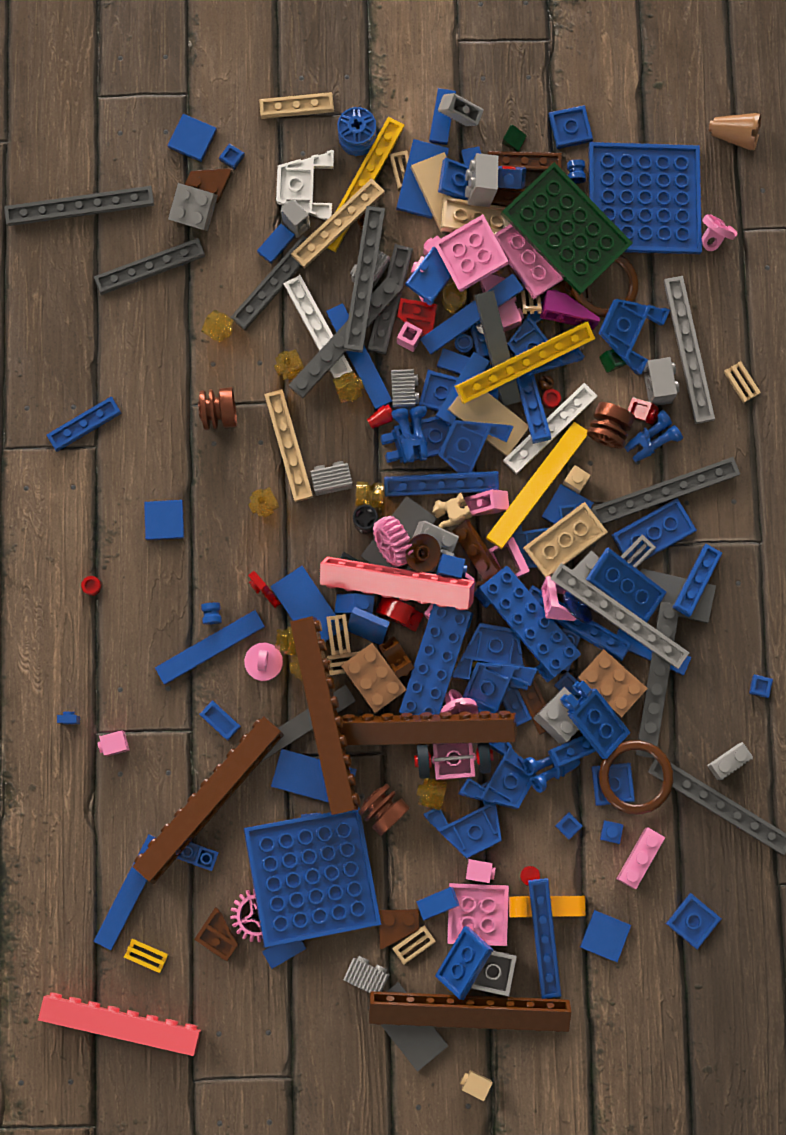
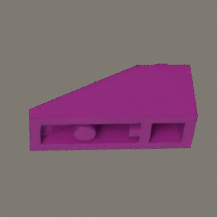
M547 290L542 298V313L540 314L542 319L575 326L588 322L593 330L600 321L597 315L565 293L557 290Z

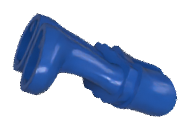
M417 406L409 411L414 435L410 433L408 409L400 408L391 412L393 419L400 425L402 434L399 435L401 438L400 442L408 462H414L413 447H418L420 461L427 460L428 442H426L427 438L424 437L421 420L427 413L426 406Z
M664 410L658 413V421L648 430L644 427L642 432L639 431L626 444L625 449L627 452L636 448L639 444L643 447L641 451L632 457L635 462L651 456V454L655 453L654 450L668 441L678 442L683 439L680 430L673 425L664 434L651 441L653 436L672 425L670 417Z
M550 756L538 761L532 757L523 760L524 771L528 776L553 764V768L529 779L530 784L538 793L546 790L548 780L553 777L559 780L560 777H564L581 763L578 759L556 769Z

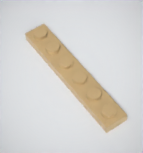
M371 178L291 253L292 257L305 269L366 212V206H372L385 194V191Z
M283 389L264 394L294 501L298 502L313 498Z

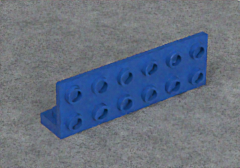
M505 566L474 592L475 597L485 609L492 604L537 658L540 664L535 668L538 669L539 674L547 683L581 655L553 619L546 618L543 607L508 566Z
M433 604L415 660V668L412 670L399 710L400 713L420 715L421 713L429 712L432 715L440 714L465 633L468 632L473 618L472 612L457 610L455 607L449 606L439 607Z

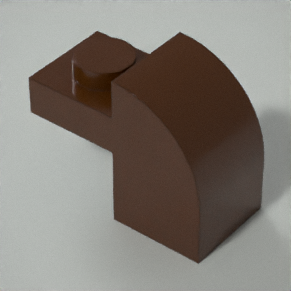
M394 636L378 646L398 678L408 675L415 668Z

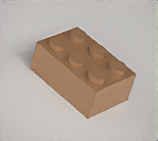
M373 643L340 666L374 713L406 691V688Z
M604 649L576 679L579 682L584 681L591 689H597L619 718L648 689Z

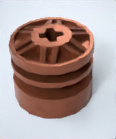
M220 388L219 397H215L213 390L209 389V398H207L205 390H201L198 408L204 430H210V421H212L213 428L217 429L218 420H222L224 428L237 427L233 388Z
M598 403L594 413V417L597 420L591 421V427L588 428L586 433L587 436L604 446L617 449L623 448L625 445L624 440L628 437L625 431L631 429L635 419L634 414L615 404Z
M388 784L376 789L363 802L361 809L358 811L360 816L367 810L370 812L364 819L366 822L373 817L377 819L372 828L380 836L385 834L410 809V806L402 798L395 803L391 801L396 792L393 791L387 796L385 793L390 788Z

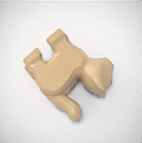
M461 493L456 498L449 499L447 502L437 500L432 511L435 513L436 518L448 513L449 520L439 524V527L442 529L459 525L472 517Z

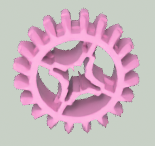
M394 516L381 518L373 526L374 540L380 553L392 567L397 568L408 564L405 551L412 544L408 545L410 537L407 531H405L404 526Z
M246 890V898L243 894L239 895L242 902L234 901L239 907L231 908V911L237 912V915L231 916V919H237V922L233 923L232 926H240L236 933L239 934L244 931L243 939H246L249 934L251 935L250 942L254 941L255 936H257V941L261 942L262 933L252 931L244 925L251 921L255 922L261 931L260 922L257 921V918L248 919L255 914L254 910L257 909V904L254 900L255 893L251 895V892ZM249 901L251 912L248 916L242 918V909Z

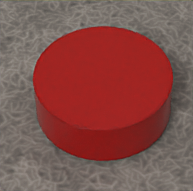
M555 389L546 390L542 396L543 405L549 409L559 406L561 402L560 393Z
M88 576L83 579L81 588L87 595L94 596L100 592L101 582L94 576Z
M534 866L524 867L520 873L521 881L529 886L528 880L540 879L539 870Z

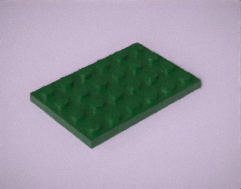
M555 162L501 212V215L579 295L633 244Z

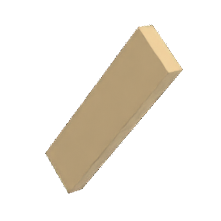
M332 92L259 99L261 119L334 112Z

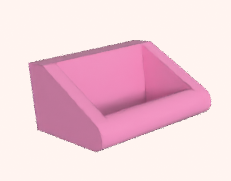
M511 537L503 548H508L519 571L515 574L519 579L528 575L530 571L514 537ZM494 546L488 550L499 565L494 552L500 550V548Z
M547 576L541 588L546 618L575 621L577 617L573 595L551 581V577ZM557 593L565 594L567 608L558 603Z

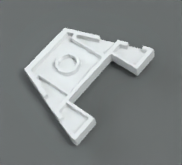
M334 150L327 151V153L321 155L316 154L304 160L299 159L278 165L277 204L283 205L285 202L295 199L308 215L325 221L332 216V203H313L314 169H333Z

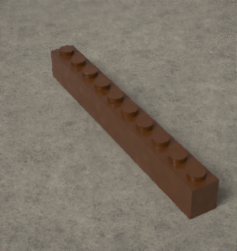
M314 616L290 621L331 814L337 815L358 810L360 799L358 794H355L353 787L356 785L354 774L350 773L351 758L349 754L346 755L345 747H347V740L341 732L343 722L341 716H338L336 709L339 708L337 697L333 695L332 689L335 688L333 678L329 677L330 662L328 658H325L324 654L326 644L320 635L322 631L321 622Z
M467 711L459 714L442 712L437 715H432L429 712L421 713L420 715H412V713H403L401 715L385 713L381 716H374L373 714H364L362 716L346 714L341 717L343 722L341 732L346 737L347 745L515 742L517 737L516 713H510V711H500L499 713L482 711L479 714H471V712Z
M265 717L258 719L253 724V729L249 734L243 735L239 741L240 744L228 752L227 759L215 767L213 770L214 774L201 783L200 790L188 798L186 806L180 808L175 813V818L171 823L164 825L161 829L162 833L157 839H152L148 844V849L136 857L134 860L135 864L132 867L150 883H156L284 736Z
M370 991L369 1024L569 1032L570 1000L466 995L464 1000H459L455 995Z

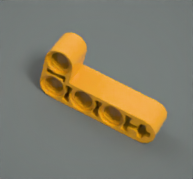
M530 896L508 897L509 917H532ZM550 896L553 917L586 916L585 896Z

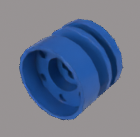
M353 107L344 111L339 117L337 123L338 136L342 149L354 156L367 154L377 138L376 120L373 114L367 109Z

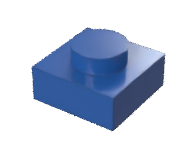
M63 712V715H57V723L80 724V716L75 715V712Z
M604 820L600 840L620 844L624 825Z

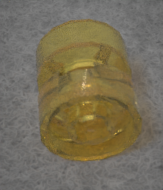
M455 282L446 285L442 294L443 308L447 312L454 314L463 309L466 305V289L460 292Z
M357 481L355 506L370 504L373 508H382L384 483L369 485L368 482Z

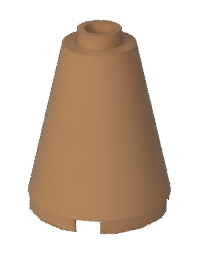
M751 113L715 117L713 121L710 120L709 132H711L713 137L754 151L759 138L761 114Z

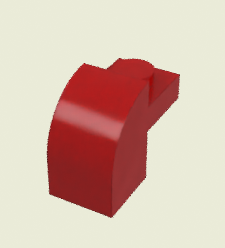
M382 597L376 613L384 618L397 622L416 632L423 617V614L415 610L414 607L393 597Z

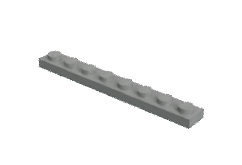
M683 276L664 279L663 282L695 424L714 421L715 416Z
M560 563L551 576V581L675 668L679 669L688 656L689 652L563 563Z

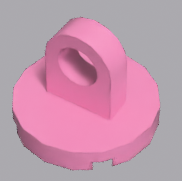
M707 214L702 220L708 226L702 236V246L707 251L716 250L725 237L734 240L738 234L733 227L725 226L724 221L713 215ZM714 237L715 241L711 245H707L708 240Z
M258 643L252 646L247 651L244 659L248 674L259 681L272 680L281 672L283 666V657L279 649L269 643Z
M451 689L445 696L446 705L443 706L440 713L450 712L451 714H459L467 711L471 712V714H478L479 711L475 700L462 698L463 696L458 691Z

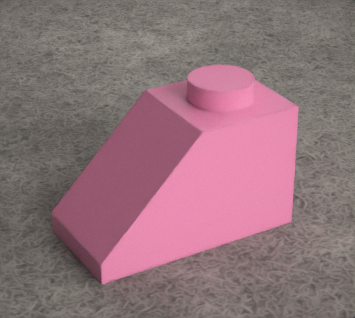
M492 489L464 498L472 516L496 514L509 508L508 491Z

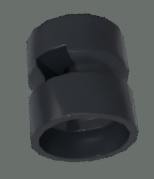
M361 505L356 508L353 513V523L356 530L362 534H369L374 531V523L378 521L376 510L370 505Z

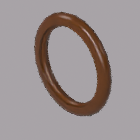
M620 255L615 261L624 268L630 283L625 301L635 302L639 285L637 274L628 259ZM572 288L578 303L598 317H606L609 308L604 309L594 306L584 297L583 293L579 295Z
M629 740L620 743L607 759H603L599 770V784L606 800L614 808L632 815L645 814L659 808L667 800L673 786V770L669 759L657 746L642 740ZM630 750L646 751L653 755L663 770L664 781L659 794L653 800L641 805H632L620 800L613 793L609 784V770L613 761L620 754Z

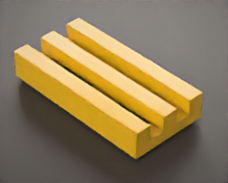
M131 939L124 958L161 973L169 954ZM137 945L163 958L160 960L133 947ZM133 952L160 965L159 967L154 966L130 954Z

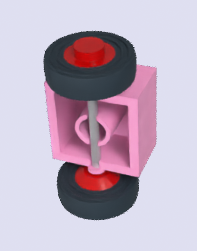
M472 743L432 744V758L428 752L427 744H417V756H414L415 767L419 769L420 779L430 778L432 764H434L436 781L475 777V760L479 764L480 773H491V761H494L493 749H490L489 743H477L476 754L473 753Z

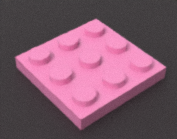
M483 214L434 243L460 292L510 264Z
M449 883V887L454 888L460 906L448 911L447 944H454L463 927L467 926L488 945L507 946L509 886Z

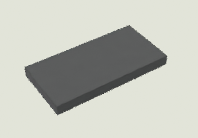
M408 496L405 497L391 516H394L396 520L398 519L400 524L404 526L410 540L419 522L427 521L434 524L437 520L435 516ZM373 539L361 557L370 564L392 567L383 558L376 541Z
M640 569L641 573L667 592L661 602L674 604L686 579ZM706 585L690 617L680 612L678 617L708 623L716 585ZM659 605L656 608L655 612H659Z
M399 982L387 991L407 993ZM381 1024L417 1072L448 1047V1044L434 1026Z

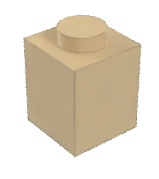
M574 465L565 478L563 486L580 494L591 475Z
M472 1070L468 1074L464 1073L460 1082L463 1085L462 1091L482 1101L485 1100L493 1083L492 1080Z

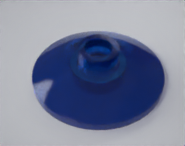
M565 592L563 594V601L569 612L580 622L590 623L593 619L590 608L570 593Z

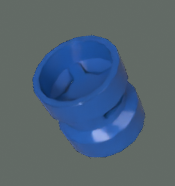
M571 160L567 162L568 177L575 184L586 181V174L584 173L586 168L585 161Z
M220 603L201 604V610L204 612L203 624L222 623V618L219 615Z

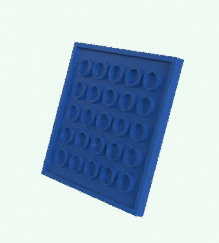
M589 142V198L633 243L624 252L701 254L700 145Z
M358 807V810L332 815L329 812L243 828L264 948L381 925L362 818L358 813L360 807Z

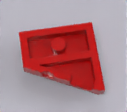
M400 298L397 317L404 323L407 321L422 329V336H424L434 328L437 304L428 305L421 301Z
M255 571L248 575L250 578L249 584L257 594L261 592L271 605L277 608L281 603Z

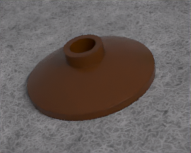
M418 534L408 542V545L412 544V546L405 551L406 561L410 568L416 572H429L436 567L440 560V545L431 535Z

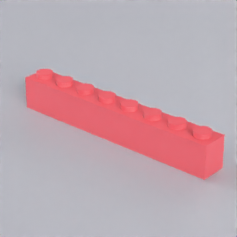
M326 557L320 564V585H326L328 588H343L350 592L361 591L367 595L379 594L385 598L396 597L402 601L414 600L420 604L432 603L439 607H455L457 610H468L474 600L475 581L333 557Z
M50 992V995L43 997L39 1021L191 1056L196 1054L201 1030H198L196 1025L186 1023L185 1026L177 1025L178 1021L166 1019V1022L159 1021L157 1016L147 1015L142 1017L139 1016V1012L132 1010L124 1013L119 1011L120 1008L108 1006V1009L102 1008L100 1003L89 1001L88 1004L81 1003V999L70 997L69 1000L63 999L62 995Z

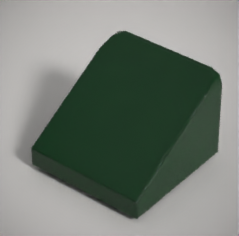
M511 124L503 138L502 144L519 152L527 135Z
M613 349L604 352L599 357L607 373L627 365Z

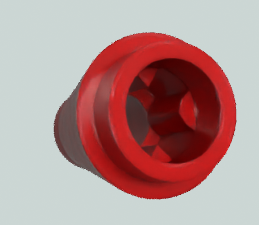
M389 404L383 405L367 419L372 429L393 421L391 414L393 410Z

